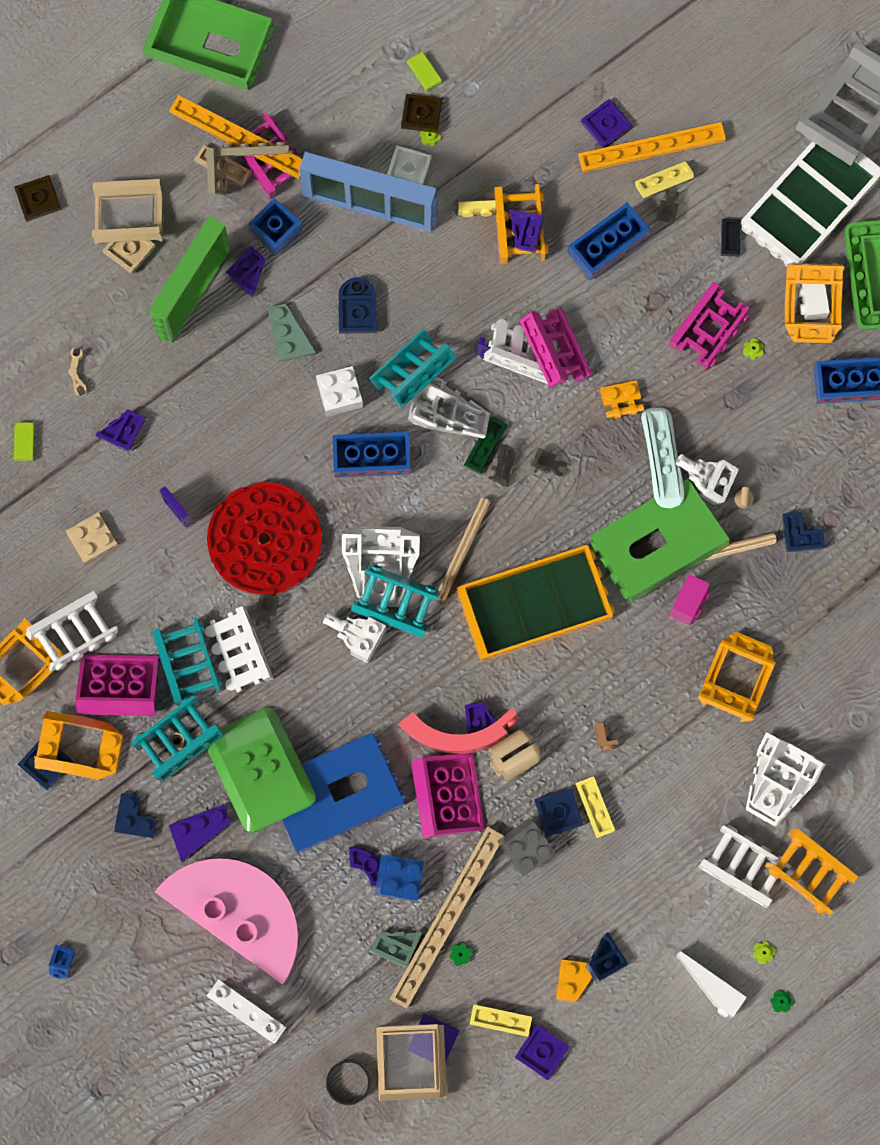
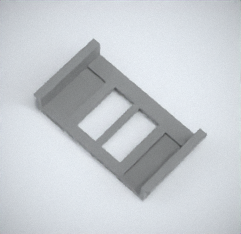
M856 42L848 58L806 115H802L796 126V130L804 134L806 138L850 166L880 126V110L874 118H871L836 96L843 85L846 84L880 106V56ZM832 101L869 124L861 136L823 113Z

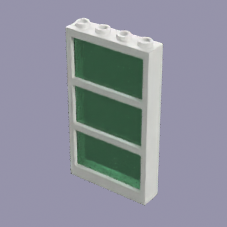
M812 141L742 219V230L747 235H752L760 246L768 248L775 258H780L784 261L786 267L787 264L792 262L805 264L880 180V167L862 152L850 166Z

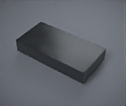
M722 218L721 256H740L741 219Z

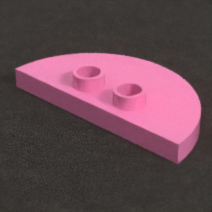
M208 859L183 867L169 876L157 888L155 893L280 984L284 985L292 971L297 955L298 926L287 896L266 873L237 860Z

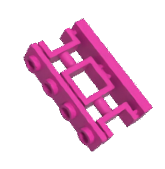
M712 282L669 342V346L673 349L678 348L680 352L687 345L699 353L701 356L697 364H701L705 370L708 366L713 367L718 360L716 356L719 351L724 352L729 344L727 341L730 336L734 338L739 331L738 325L741 322L744 324L750 316L748 313L750 307L748 305L744 306L740 302L736 308H733L724 302L721 298L725 291L719 289V285L715 282ZM714 295H716L713 303L720 307L718 312L715 313L708 308L703 314V310ZM740 311L739 317L730 329L726 330L730 322L723 318L725 313L728 312L735 317ZM707 317H710L722 326L714 338L700 329V326ZM695 324L692 332L698 335L699 338L694 342L686 337L682 343L683 337L692 325ZM719 340V344L706 360L705 357L708 351L701 346L705 341L714 346Z
M558 308L556 311L552 310L546 314L547 320H542L540 313L536 311L530 312L520 320L521 326L550 388L569 380L567 374H572L575 382H582L592 374L562 308ZM552 341H557L562 353H557Z

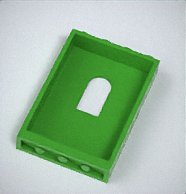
M162 0L143 50L146 57L248 90L250 85H253L255 82V71L262 64L261 56L268 49L269 43L267 41L269 36H273L275 26H273L272 18L218 0ZM210 32L238 42L240 52L235 56H227L203 48Z
M210 216L149 309L157 337L164 342L167 340L170 342L174 341L231 251L226 226Z
M689 479L683 481L685 495L684 500L679 506L664 508L659 506L654 498L591 535V543H589L591 549H593L594 553L599 554L602 566L605 569H609L612 581L615 584H619L622 596L625 599H629L631 603L729 546L730 539ZM659 529L668 544L642 559H636L630 555L629 548L631 544Z

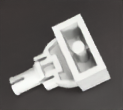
M681 454L677 459L679 461H676V465L689 472V479L695 483V486L700 491V497L712 505L725 502L739 469L725 460L705 462L699 459L694 462Z
M328 612L323 621V624L340 632L337 637L344 640L352 656L366 663H369L386 631L385 625L370 617L367 620L352 619L350 617L342 620Z

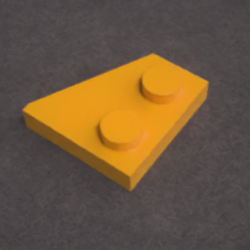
M561 959L556 1000L570 1002L578 1000L592 979L586 968L587 963Z

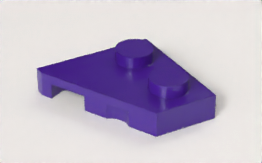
M126 410L118 419H114L106 428L98 431L95 436L129 452L146 419L144 416L131 410Z

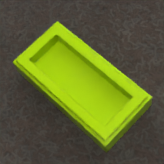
M423 52L407 60V64L426 92L442 83L441 78Z
M15 423L14 461H34V423Z

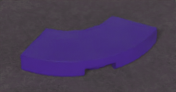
M349 847L350 868L363 871L369 878L371 886H376L380 865L378 857L367 850Z

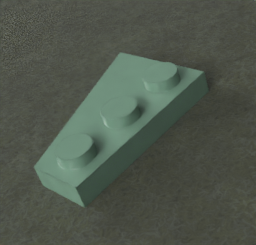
M286 304L267 307L279 362L316 355L315 350Z

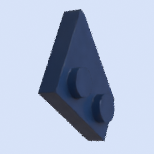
M609 932L602 936L586 965L596 984L628 965L627 960Z

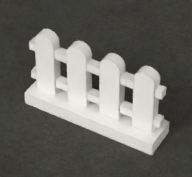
M499 319L491 326V330H494L493 341L489 342L488 346L491 348L484 353L483 360L548 384L531 345L524 335L522 326L517 325L510 330L507 329L508 324L506 320ZM506 335L511 337L509 347L505 346ZM552 341L559 354L560 348H557V341ZM523 342L527 343L526 353L521 352Z
M243 606L235 609L236 615L231 612L228 614L229 618L217 623L215 620L210 621L211 625L205 629L206 636L210 638L216 637L218 642L212 646L213 654L223 655L224 661L219 663V670L223 673L229 672L231 678L226 681L225 687L230 691L236 690L238 693L242 691L241 687L250 683L260 684V679L266 682L274 679L249 613ZM239 626H242L244 632H240ZM234 629L236 635L225 640L222 639L221 634ZM248 643L251 648L250 650H247L246 644ZM241 647L243 653L231 658L229 657V651ZM254 661H256V664H257V666H258V667H256V668H254V665H253V662H254ZM248 665L249 671L236 675L235 669Z

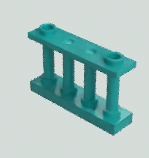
M423 328L369 379L378 392L384 386L392 391L390 393L392 398L400 408H403L456 359V356L446 343L440 348L431 344L433 341ZM424 349L432 353L426 361L418 357ZM411 361L419 366L412 374L404 369ZM397 374L405 378L399 386L391 382Z
M368 564L364 573L370 575L362 598L355 599L351 611L423 638L428 626L424 624L423 620L431 599L437 601L441 591L437 590L435 586L423 585L386 571L380 565ZM377 578L388 582L381 603L378 606L371 604L369 601ZM395 585L406 589L399 610L396 613L387 608ZM413 592L423 595L424 598L417 617L413 620L406 617L405 613Z
M196 616L192 617L195 625L168 634H161L160 629L152 630L176 706L181 705L186 695L215 686L217 693L221 692L220 686H223L220 675H215L202 635V632H205L202 620L198 621ZM197 632L200 643L174 652L166 650L165 644H168V641ZM203 650L206 661L180 670L172 668L171 662H174V659ZM209 668L212 679L186 688L178 687L177 680H180V677Z
M194 695L185 698L181 705L147 731L138 734L134 741L131 742L138 751L141 748L145 750L156 766L152 773L161 783L224 736L215 724L209 726L196 709L200 702ZM188 712H190L203 730V734L197 738H193L180 720ZM173 724L187 741V746L182 750H178L165 733V730ZM157 736H159L172 754L171 758L166 762L161 761L149 744Z

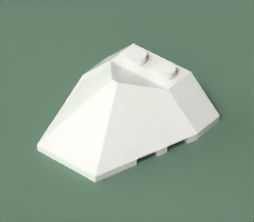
M436 377L413 398L408 420L415 425L437 431L485 438L490 413L472 400L468 402L460 396L461 392L458 390L454 392L446 386L447 382L443 379Z
M361 526L342 533V554L358 599L362 598L370 575L364 573L368 564H377L386 571L407 579L410 578L419 556V534L402 527ZM377 578L369 599L371 604L380 605L388 584L387 581ZM395 585L387 607H399L405 588Z
M766 732L757 751V756L759 757L757 767H754L753 771L755 777L753 786L750 785L746 810L776 827L817 782L825 763L798 747Z

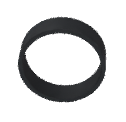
M344 1060L335 1064L328 1072L326 1088L331 1098L343 1105H354L366 1097L370 1089V1077L367 1070L360 1063ZM340 1064H357L367 1075V1090L355 1102H341L330 1092V1074Z

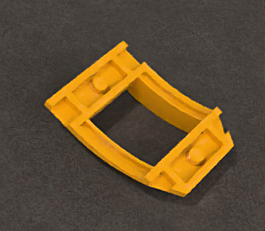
M796 262L787 264L785 328L793 342L831 343L836 337L837 332L842 328L841 302L844 265L833 262L832 264H803ZM796 284H831L830 323L794 322Z
M25 618L0 643V661L22 641L46 665L18 691L0 676V703L4 706L22 701L52 673L49 667L53 660L39 639L29 640L26 632L27 628L32 626V624ZM50 641L59 657L64 656L65 654Z
M734 632L728 638L722 640L698 696L703 706L707 703L742 718L740 722L752 721L776 663L773 659L772 646L739 632ZM728 650L763 665L749 699L714 684Z
M46 711L42 718L44 721L37 756L34 757L36 769L66 773L98 781L107 776L117 774L124 735L111 723L76 715ZM64 724L103 731L97 768L57 760Z

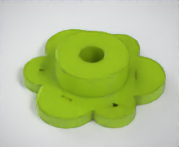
M420 132L423 145L429 144L434 146L435 142L441 140V136L438 133Z
M752 338L749 342L744 343V356H749L752 360L763 356V344L758 343L757 339Z
M768 942L754 945L755 952L753 957L757 959L759 964L763 965L767 961L771 962L773 960L775 948L769 946Z

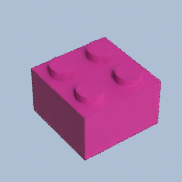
M689 574L669 616L687 625H690L691 621L696 622L702 610V607L699 605H704L711 592L708 590L710 584Z

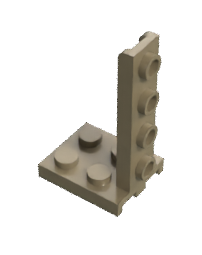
M276 142V146H270L269 143H258V147H252L251 144H240V147L234 148L233 144H224L222 148H206L208 194L226 195L228 180L226 179L225 172H227L228 165L225 157L292 154L294 146H289L288 142Z

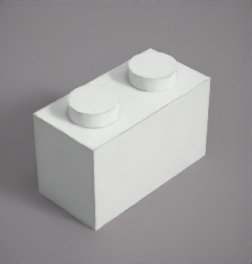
M799 284L797 286L798 298L801 297L800 314L804 315V320L826 319L830 312L825 284Z

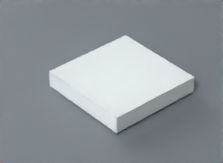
M396 145L387 175L423 185L432 155Z

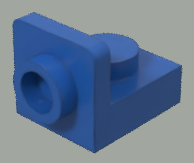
M55 945L49 962V975L57 979H68L75 949Z

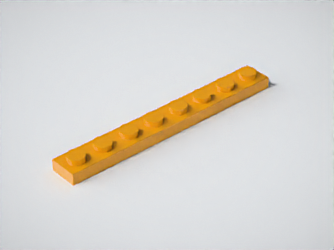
M180 95L177 96L169 110L171 114L229 144H233L235 147H240V144H251L252 147H258V143H269L270 146H276ZM294 154L254 155V157L298 180L301 179L299 169L302 158Z
M722 122L578 153L582 173L725 142L726 137Z

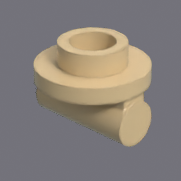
M742 487V490L736 493L734 500L738 507L748 508L752 505L754 497L749 491L750 488Z

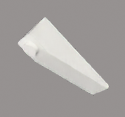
M678 952L676 956L712 1004L718 1008L717 1013L725 1018L728 1016L730 1018L734 1017L746 996L683 952Z

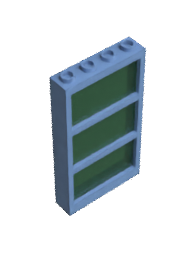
M308 152L304 153L299 169L303 197L431 232L432 226H436L439 204L436 188Z

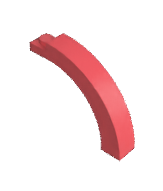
M512 708L491 726L475 733L463 735L447 734L435 730L422 722L414 712L398 725L415 741L430 749L450 754H468L488 749L508 737L509 734L505 729L507 727L509 729L518 722L519 716Z

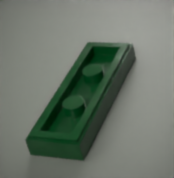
M490 417L485 438H478L464 466L481 475L506 430L507 424Z

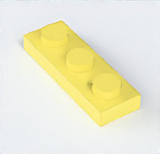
M685 161L635 181V185L641 196L645 198L692 179L694 175Z
M594 776L575 783L596 838L615 832Z
M473 1005L469 1025L528 1037L532 1017Z

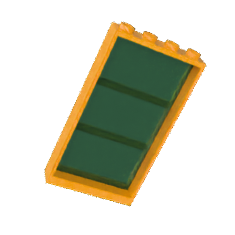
M588 545L457 587L456 591L480 661L491 660L612 620L615 613L614 607L611 602L608 603L606 597L608 596V590L606 585L601 583L600 578H602L600 568L594 564L593 560H596L593 549L589 550Z

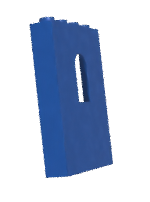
M373 733L367 734L301 764L315 792L316 801L310 807L282 820L297 854L404 806L406 797L403 790H398L395 784L398 782L394 771H389L387 765L390 762L386 753L382 755L379 749L382 747L378 736L374 737ZM355 772H361L367 777V786L363 790L334 802L327 786L328 784Z

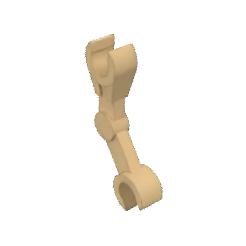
M72 348L70 351L72 362L68 373L73 380L74 391L80 397L77 391L78 388L83 387L87 393V387L77 375L79 360L83 358V351L80 349V355L74 356L75 349Z

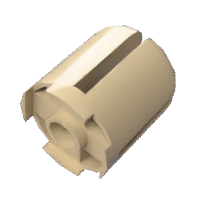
M517 730L484 751L485 754L489 753L492 759L489 763L496 775L504 777V784L536 765L541 759L537 743L530 745L533 737L524 730Z

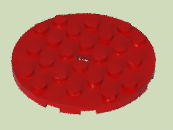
M260 482L233 491L217 506L207 530V547L215 569L231 586L248 594L261 596L275 595L294 588L311 573L321 552L322 532L315 510L301 494L281 484ZM267 534L270 540L262 544L259 538L261 535Z

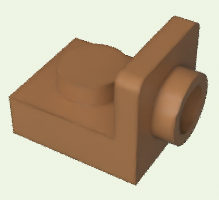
M603 722L596 723L594 730L598 749H603V751L614 750L615 746H618L619 741H607L609 739L608 728L604 727Z

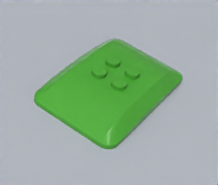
M880 220L853 222L846 226L844 235L856 322L859 328L863 330L880 329Z
M263 708L221 728L220 731L224 736L207 748L243 828L249 833L258 832L310 807L316 801V795L277 713L272 708Z

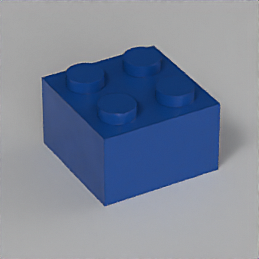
M275 198L248 223L250 232L275 255H278L302 231L301 221Z
M390 855L381 856L375 896L410 902L418 901L424 861Z

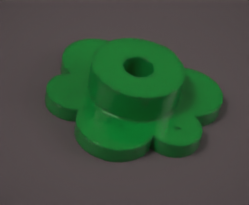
M460 944V946L453 945L451 947L452 953L449 957L451 960H454L456 966H461L463 963H469L472 951L466 948L465 944Z
M777 990L774 992V997L770 999L775 1012H787L789 1010L788 1007L793 1005V999L789 997L788 992Z

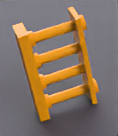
M535 184L534 193L506 195V193H502V187H494L500 264L508 263V257H511V255L530 254L532 252L521 251L516 247L507 246V239L515 237L513 230L505 227V222H508L511 216L507 210L504 211L503 204L535 200L536 210L521 212L542 215L541 201L544 200L543 190H539V184ZM543 227L539 238V245H537L536 253H540L541 261H545V254H548V243H544Z
M791 828L787 835L792 838V843L776 865L766 863L765 867L769 869L768 873L776 879H782L812 903L815 911L821 915H832L833 911L827 905L843 883H854L858 876L802 831ZM802 846L807 850V855L793 875L789 877L782 869L797 848ZM817 858L822 862V867L808 887L804 889L797 881L812 860ZM832 870L837 874V879L820 901L812 893L827 872Z

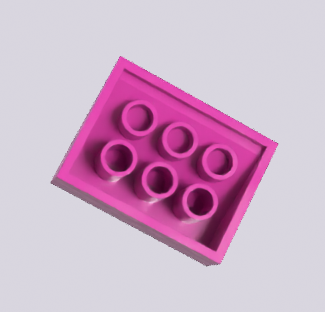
M83 654L84 656L80 661L75 699L77 714L155 716L159 656Z
M473 753L421 757L411 762L423 839L485 830Z

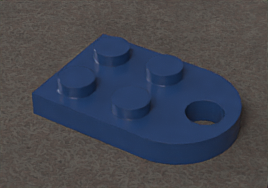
M359 277L345 281L340 287L338 295L339 334L377 333L376 291L374 286L368 280ZM358 283L363 288L361 291L356 292L352 289V286Z

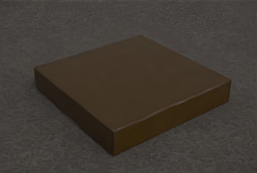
M406 94L401 129L438 133L442 98Z
M49 175L14 186L26 222L61 210Z

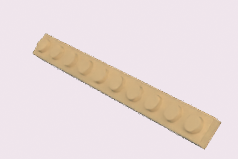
M489 827L486 828L390 997V1000L405 1009L410 1005L500 846L497 841L503 837L502 834Z

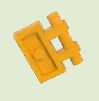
M637 380L600 388L603 406L612 407V410L606 411L607 418L614 417L617 419L621 418L622 415H636L637 412L644 411L643 404L635 405L634 402L641 400ZM628 403L629 406L624 408L618 407L619 404Z

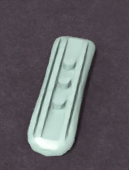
M663 407L649 408L642 413L641 419L650 460L654 498L659 506L673 508L682 503L685 493L680 466L676 465V461L679 460H677L678 455L672 415L668 409Z

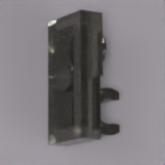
M501 444L497 455L498 464L497 466H491V470L496 473L494 476H489V479L493 482L509 487L516 450L508 444Z

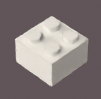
M353 366L316 375L326 417L363 408Z

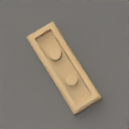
M204 144L194 160L207 168L206 148L210 147ZM225 157L228 165L227 172H225L226 179L243 188L252 171Z

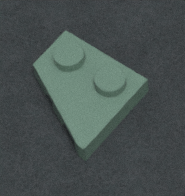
M422 932L378 933L370 952L407 968Z

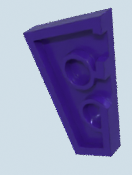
M224 805L169 825L181 862H184L190 855L231 824Z

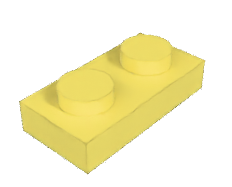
M496 200L458 202V216L472 217L473 215L488 217L496 213Z

